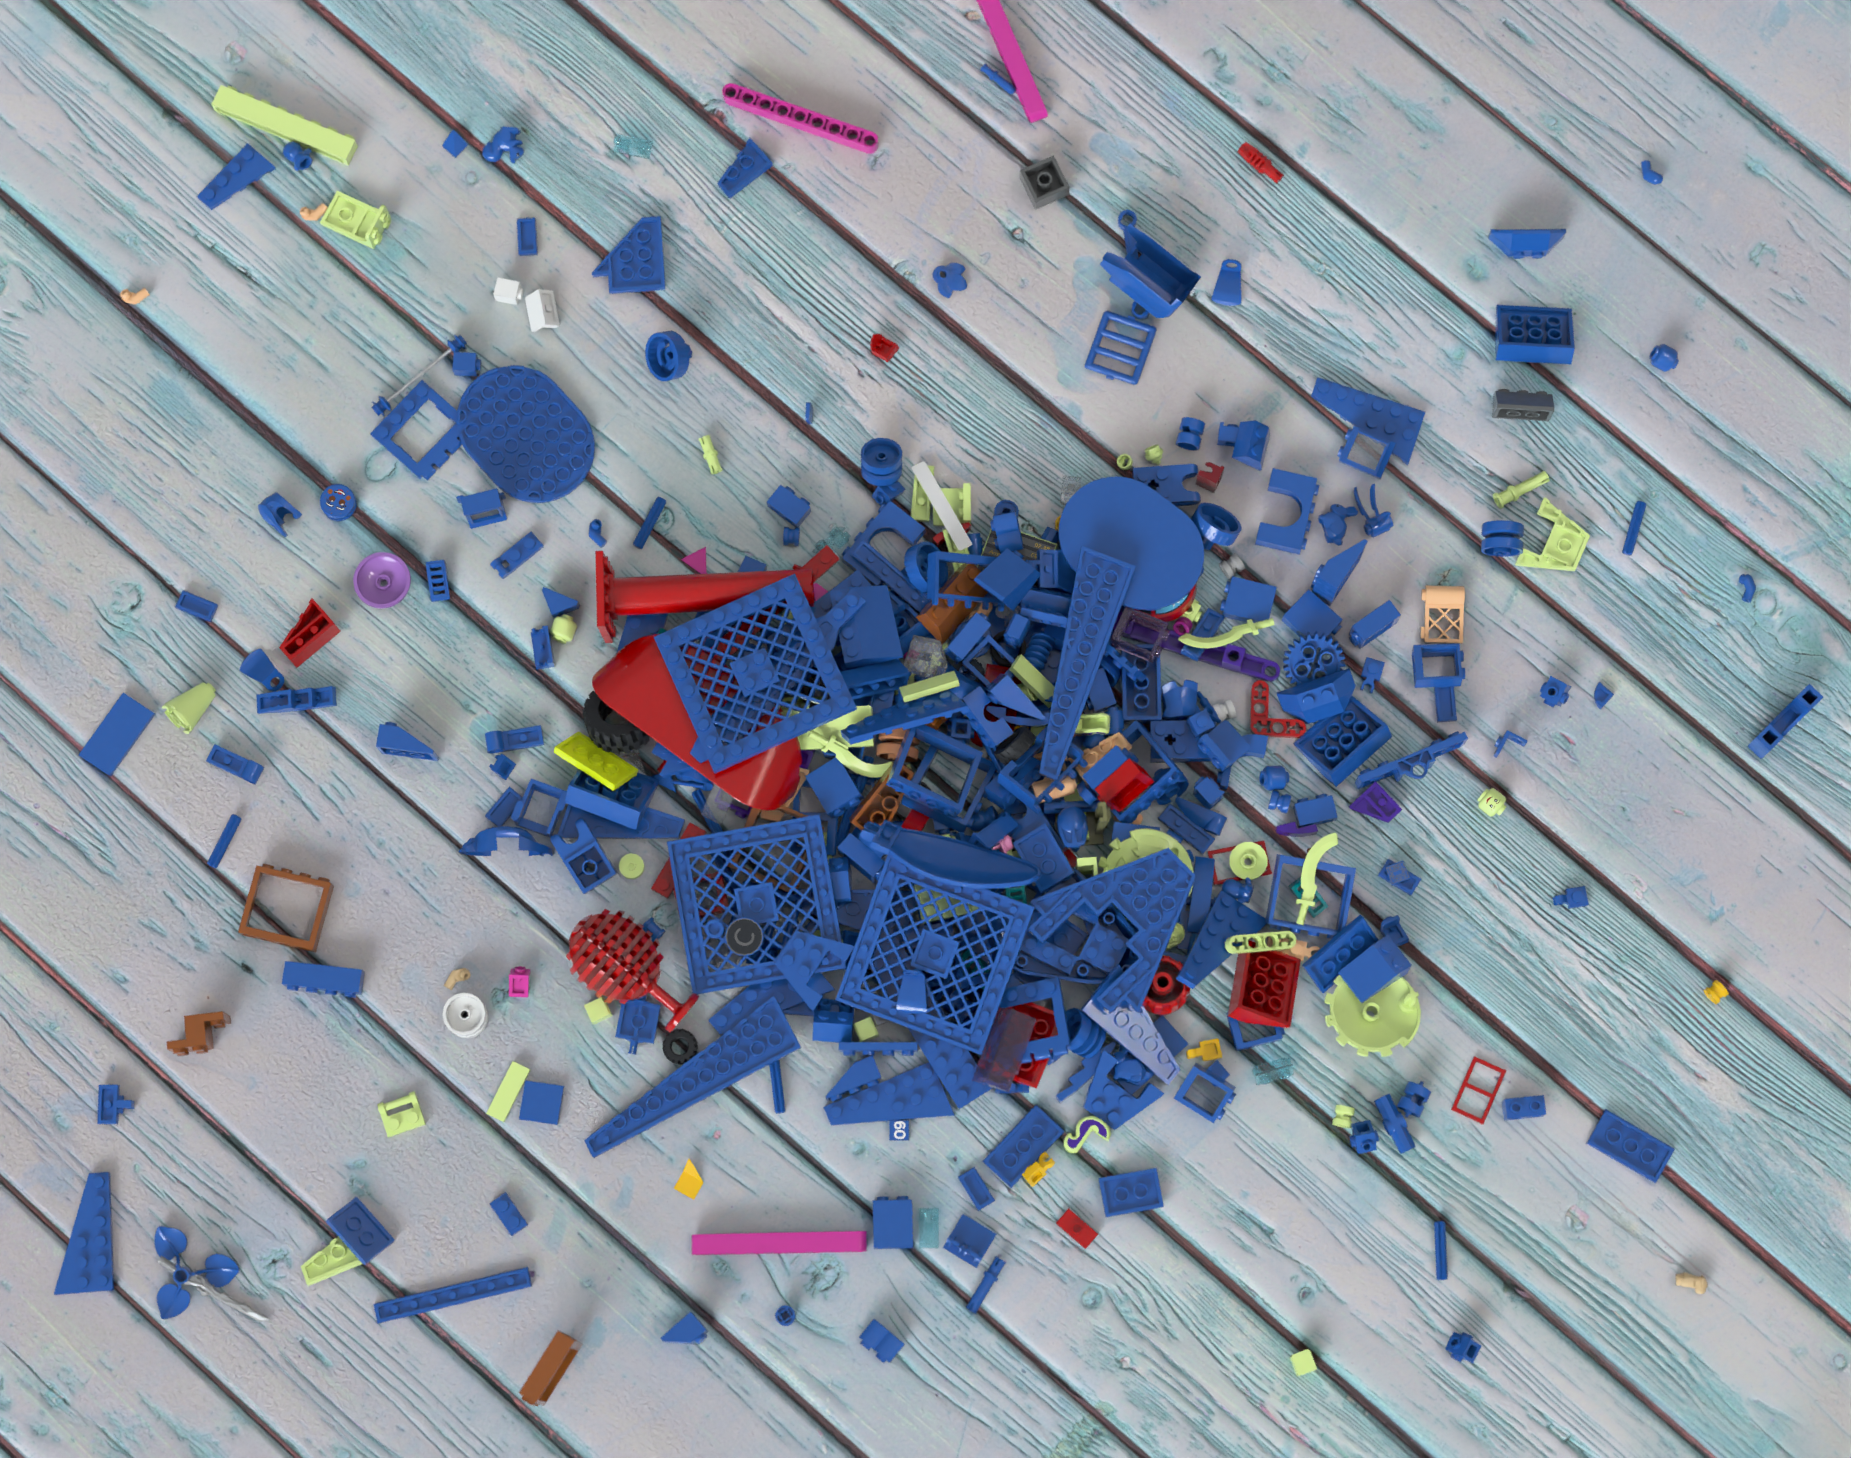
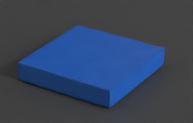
M525 1080L519 1120L558 1125L564 1086Z

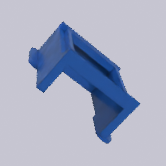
M497 488L468 496L460 495L456 497L458 503L462 504L463 513L469 522L470 529L507 520L503 500L506 497L504 493H499ZM496 509L499 511V514L472 520L471 515Z
M530 779L522 801H517L511 815L512 820L516 826L550 838L553 835L561 811L565 807L566 803L564 802L567 791ZM534 791L559 799L548 827L524 818Z
M1005 812L1003 816L996 819L980 832H973L968 842L991 850L1002 842L1005 836L1013 837L1019 825Z

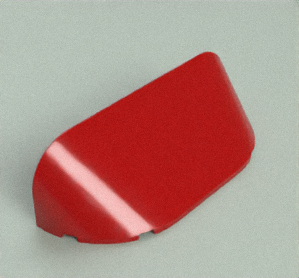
M659 634L643 636L627 644L594 674L592 678L593 689L606 705L736 800L756 809L774 810L781 807L794 796L801 776H799L800 765L802 764L798 737L718 773H714L709 760L700 764L690 754L698 735L654 639ZM689 646L686 654L695 656L697 648ZM702 650L699 659L707 661L710 653ZM713 657L711 663L720 665L721 661ZM685 658V661L688 667L690 668L692 661ZM696 663L694 671L702 673L705 665ZM709 667L706 675L715 678L717 669ZM722 671L719 680L727 682L730 674ZM692 675L697 685L700 677ZM734 676V679L731 684L739 686L737 679ZM704 679L701 688L710 690L713 682ZM717 684L714 692L722 694L725 686ZM729 688L727 697L732 698L738 691ZM700 692L702 699L705 702L708 694ZM712 696L709 704L717 707L720 699ZM779 708L777 714L782 715L781 712H783V710ZM707 709L710 716L715 713V711ZM763 715L759 722L768 725L771 716ZM775 718L773 724L782 720ZM757 726L755 732L760 731L764 728Z

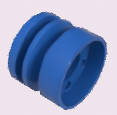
M1068 1009L1066 1016L1071 1046L1068 1047V1050H1071L1080 1057L1090 1058L1101 1049L1106 1038V1031L1080 1009Z

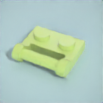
M415 1091L402 1098L377 1104L388 1137L426 1125ZM412 1102L413 1108L388 1116V1110Z

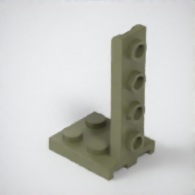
M1099 802L1095 812H1086L1089 840H1086L1083 846L1104 844L1103 833L1111 819L1110 807H1106V802ZM1056 813V814H1055V824H1056V830H1057V832H1058V829H1057V818H1058L1059 813Z

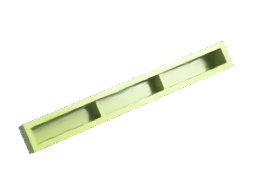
M220 86L211 104L215 111L289 142L295 141L306 149L310 148L316 153L349 166L358 148L355 138L351 135L339 134L332 127H322L315 120H305L300 114L294 113L293 115L288 113L283 107L278 106L276 108L271 106L268 101L263 99L259 101L254 99V96L244 92L242 94L237 92L238 90L232 86Z

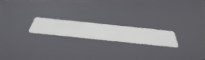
M923 461L912 466L914 474L958 550L961 551L971 546L972 542L927 464Z

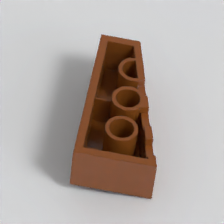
M894 762L849 817L850 822L860 830L864 829V825L867 822L882 825L884 820L891 822L895 812H897L904 793L896 792L894 788L886 785ZM903 764L899 776L911 781L914 773L912 769Z

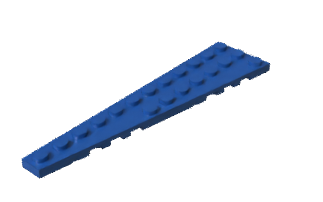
M1081 546L1038 773L1055 781L1058 780L1136 567L1084 546Z
M775 996L763 1003L749 1016L742 1019L736 1026L725 1032L723 1036L712 1042L703 1051H700L652 1090L645 1093L639 1100L628 1106L626 1110L611 1119L609 1123L584 1141L592 1157L596 1158L800 1049L801 1046Z

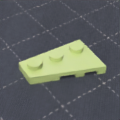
M337 1237L322 1251L317 1252L305 1262L301 1269L307 1285L310 1286L359 1266L362 1263L346 1244Z

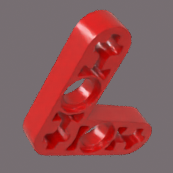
M1262 680L1254 682L1251 688V733L1280 738H1300L1306 731V725L1302 720L1268 718L1269 686ZM1258 685H1262V689H1265V691H1262L1261 699L1254 700V698H1258V691L1255 689L1258 688ZM1260 703L1264 705L1265 711L1257 713L1254 710V706ZM1259 722L1261 723V726L1267 727L1268 722L1270 723V733L1266 732L1267 728H1262L1261 731L1258 732L1257 728H1254L1253 726H1256ZM1275 723L1282 724L1283 731L1281 733L1274 732L1273 725ZM1286 723L1290 724L1289 728H1294L1298 724L1302 730L1298 734L1292 729H1289V733H1285L1287 730Z

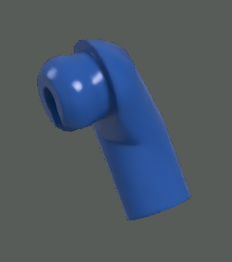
M1642 161L1641 168L1644 180L1654 185L1662 183L1663 176L1651 170L1650 161Z
M594 519L589 525V537L602 548L606 545L607 540L601 536V521Z
M1742 574L1739 577V582L1745 586L1742 600L1751 603L1756 585L1751 575Z

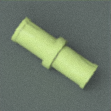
M710 435L699 438L704 452L703 457L707 460L711 475L722 472L723 470L717 457L718 452L714 449Z

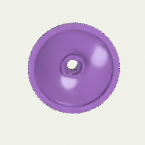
M379 552L367 556L359 563L354 573L353 584L358 597L365 604L374 608L384 609L395 606L405 598L410 588L411 576L407 565L401 558L391 553ZM387 581V585L381 586V582Z

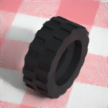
M1025 725L1013 731L1014 733L1002 741L996 748L994 755L1004 766L1011 760L1016 761L1035 742L1036 736Z

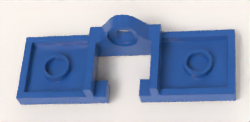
M1457 731L1448 735L1449 738L1446 740L1437 739L1431 742V745L1427 748L1390 763L1384 761L1378 764V767L1374 770L1367 768L1360 772L1355 785L1359 790L1392 775L1396 782L1400 781L1403 775L1414 779H1422L1427 774L1428 769L1433 766L1436 757L1464 746L1468 737L1465 732L1459 733ZM1416 765L1421 766L1424 773L1422 775L1414 774L1413 767Z

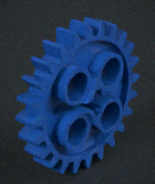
M1315 631L1314 636L1307 632L1306 638L1300 634V641L1294 638V646L1288 644L1290 651H1284L1285 656L1288 657L1283 658V663L1286 664L1283 666V669L1287 671L1285 673L1286 678L1291 677L1290 683L1296 682L1295 686L1321 678L1315 676L1317 671L1325 673L1322 677L1342 671L1343 669L1340 667H1345V662L1341 660L1345 659V655L1340 654L1343 649L1342 647L1337 648L1339 645L1338 641L1332 643V636L1326 639L1325 633L1318 637L1317 631ZM1308 647L1313 649L1312 653L1305 654L1303 652L1304 649ZM1320 647L1321 649L1317 654V663H1314L1312 674L1308 678L1307 675L1311 670V662H1314L1317 648ZM1328 653L1331 657L1328 660H1324L1321 658L1322 655ZM1305 665L1307 668L1304 671H1298L1297 667Z

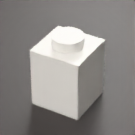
M497 277L493 296L495 301L517 305L518 300L522 299L523 289L518 281Z

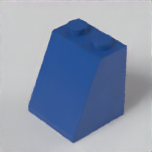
M1006 549L974 581L1014 611L1040 577L1041 573L1036 570L1038 566L1032 561L1025 562L1022 559L1024 556L1018 551L1014 550L1012 552Z

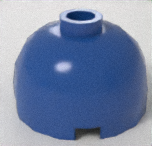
M1161 768L1154 773V777L1152 778L1154 782L1150 785V788L1158 780H1160L1170 770V768ZM1182 774L1175 784H1171L1162 796L1155 799L1159 805L1173 802L1170 800L1171 797L1176 794L1177 797H1180L1187 790L1189 783L1185 775Z

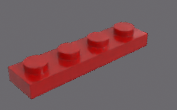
M689 823L680 839L706 835L707 832ZM670 857L651 887V890L669 899L673 888H675Z

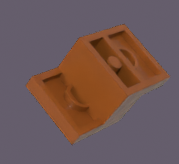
M220 1011L184 1016L186 1039L167 1041V1050L177 1054V1056H188L189 1052H196L197 1054L208 1053V1050L214 1049L212 1026L215 1029L225 1028L226 1024H231L230 1015Z

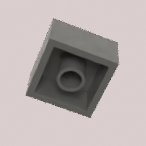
M1054 155L1020 170V180L1035 210L1069 195L1070 187Z

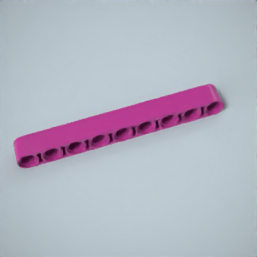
M977 0L1011 82L1016 88V93L1029 123L1031 124L1048 117L1046 107L1000 1Z
M733 83L726 84L722 89L724 102L730 106L865 153L872 154L878 149V137L869 130ZM729 92L736 93L732 97L727 96V93ZM746 98L753 99L750 103L744 102ZM763 104L770 105L767 109L761 108ZM786 110L787 113L785 115H780L779 111ZM798 116L805 117L802 121L796 120ZM815 122L822 123L820 127L813 126ZM838 128L840 131L832 133L831 129ZM850 134L857 135L855 139L848 138ZM868 140H872L875 143L873 145H867L865 142Z
M867 1231L692 1235V1255L867 1252Z

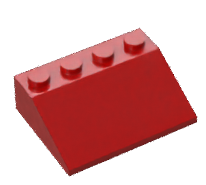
M1248 941L1249 946L1254 949L1256 942ZM1277 950L1238 954L1228 1017L1244 1023L1290 1028L1301 959Z
M1032 1002L1007 1007L1001 1020L1003 1047L1058 1035L1054 1012ZM991 1046L982 1067L985 1071L1037 1089L1049 1058L1036 1061L1033 1054L1032 1062L1017 1065L1015 1059H1013L1014 1066L999 1068L998 1062L994 1061Z

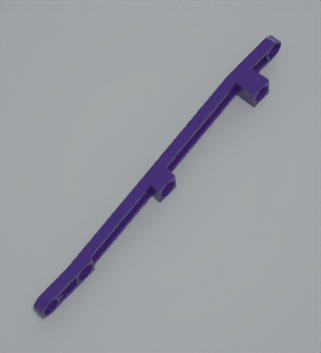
M1118 613L1111 632L1112 634L1144 644H1160V649L1185 656L1181 654L1185 644L1178 640L1181 635L1175 631L1137 620L1135 616ZM1123 621L1129 624L1125 629L1118 626ZM1227 644L1226 647L1206 648L1198 660L1269 682L1277 680L1280 676V667L1276 662L1247 654L1245 648ZM1234 654L1238 655L1239 659L1232 661L1228 657ZM1274 667L1276 669L1275 675H1266V668Z

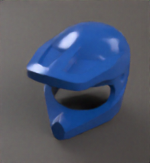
M277 492L266 497L258 504L261 517L284 537L288 536L283 527L285 523L284 516L292 514L295 519L302 516V513Z
M1069 806L1059 813L1057 829L1064 846L1069 847L1073 852H1077L1086 843L1088 822L1085 813L1080 808Z

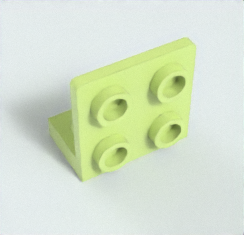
M963 483V488H940L959 522H969L971 524V483ZM933 507V526H944Z

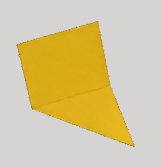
M688 1159L673 1189L694 1200L704 1182L690 1159Z

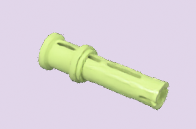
M1542 471L1518 485H1510L1506 490L1494 493L1493 499L1498 508L1502 509L1505 504L1511 501L1515 502L1519 499V496L1549 482V476L1545 471Z

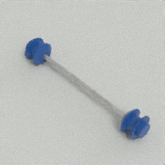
M454 334L455 339L453 341L447 340L449 349L387 400L384 397L378 396L379 401L377 403L372 401L373 406L371 408L378 416L380 414L384 416L386 409L391 411L389 402L450 352H460L461 348L467 349L465 347L467 342L461 335L457 337Z

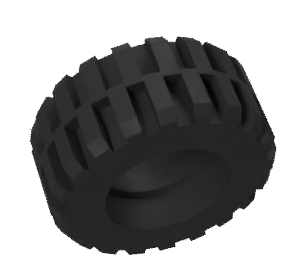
M595 691L589 694V699L587 698L584 703L583 720L591 741H594L598 748L602 747L603 751L606 752L613 751L614 754H620V752L630 753V750H638L642 744L646 745L650 741L649 735L629 721L620 725L606 723V717L614 710L606 705Z

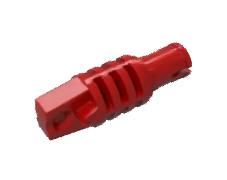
M1247 142L1240 146L1237 152L1248 164L1250 163L1252 167L1258 170L1260 174H1266L1276 184L1283 178L1284 174L1278 171L1272 165L1271 160L1264 156L1262 152L1260 153L1257 148Z

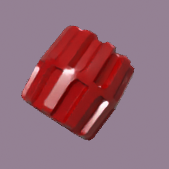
M1163 955L1144 1000L1143 1006L1148 1013L1158 1014L1159 1016L1168 1015L1180 1009L1189 997L1190 987L1176 979L1183 964L1170 958V956ZM1157 982H1163L1167 986L1161 988L1157 985Z

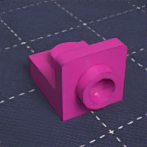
M522 966L511 969L509 973V997L528 998L530 969Z

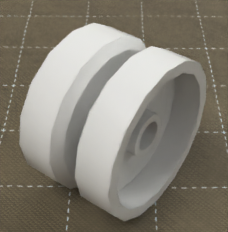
M459 993L452 996L446 1002L442 1014L447 1028L461 1038H472L482 1033L487 1026L489 1018L484 1003L470 993ZM466 1013L468 1017L464 1018L462 1015Z

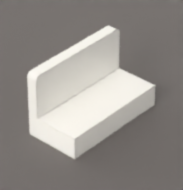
M538 289L525 297L532 332H536L543 327L557 328L560 326L552 290Z

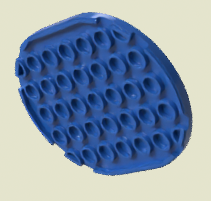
M510 365L501 368L497 367L483 373L467 387L461 397L456 415L459 439L468 455L500 490L521 501L545 503L563 498L581 485L587 477L594 460L595 442L592 428L581 410L551 378L538 370L519 365Z
M1126 477L1101 478L1080 488L1069 499L1063 509L1059 522V542L1066 561L1075 572L1081 546L1136 566L1122 606L1146 611L1159 610L1182 600L1196 585L1204 563V546L1201 535L1188 515L1146 484Z

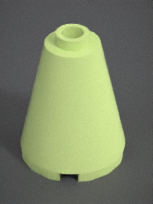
M202 682L166 702L162 709H167L164 713L177 728L182 726L185 729L183 732L189 734L216 697L214 693L216 690L210 683L205 684Z

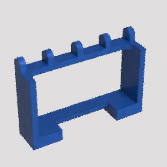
M940 551L929 553L927 600L932 599V605H938L939 599H948L947 604L949 607L954 606V600L965 601V608H971L972 602H981L983 610H988L989 603H992L993 606H998V611H1004V604L994 596L993 598L939 593V563L956 562L987 567L997 557Z
M1047 726L1036 736L1034 745L1016 762L1011 760L999 772L997 779L1000 785L1037 814L1041 812L1038 804L1043 799L1048 803L1052 801L1049 793L1055 787L1062 791L1065 786L1061 782L1067 776L1074 779L1077 776L1074 769L1078 765L1083 768L1088 765L1083 759L1084 752L1071 742L1067 755L1074 762L1059 775L1057 781L1054 780L1038 797L1014 780L1012 777L1044 747Z

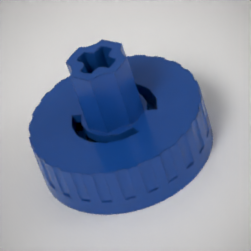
M664 331L655 333L648 339L645 357L648 368L655 378L660 381H670L685 375L689 366V358H692V351L690 345L686 344L677 332Z
M1212 503L1199 504L1191 517L1201 535L1205 550H1210L1214 543L1223 546L1232 545L1242 530L1240 522L1233 514Z
M928 541L921 542L907 549L904 556L905 567L901 570L914 587L923 593H927L928 554L940 551L936 545ZM939 563V588H942L948 580L947 563Z

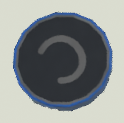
M738 918L731 922L726 929V945L736 955H753L763 945V929L758 922L751 918Z

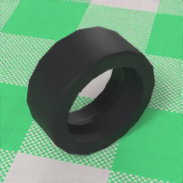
M1006 630L998 632L993 639L999 643L1004 638ZM1025 640L1023 641L1017 656L1025 654ZM990 647L992 659L998 665L1012 666L998 654L995 648Z

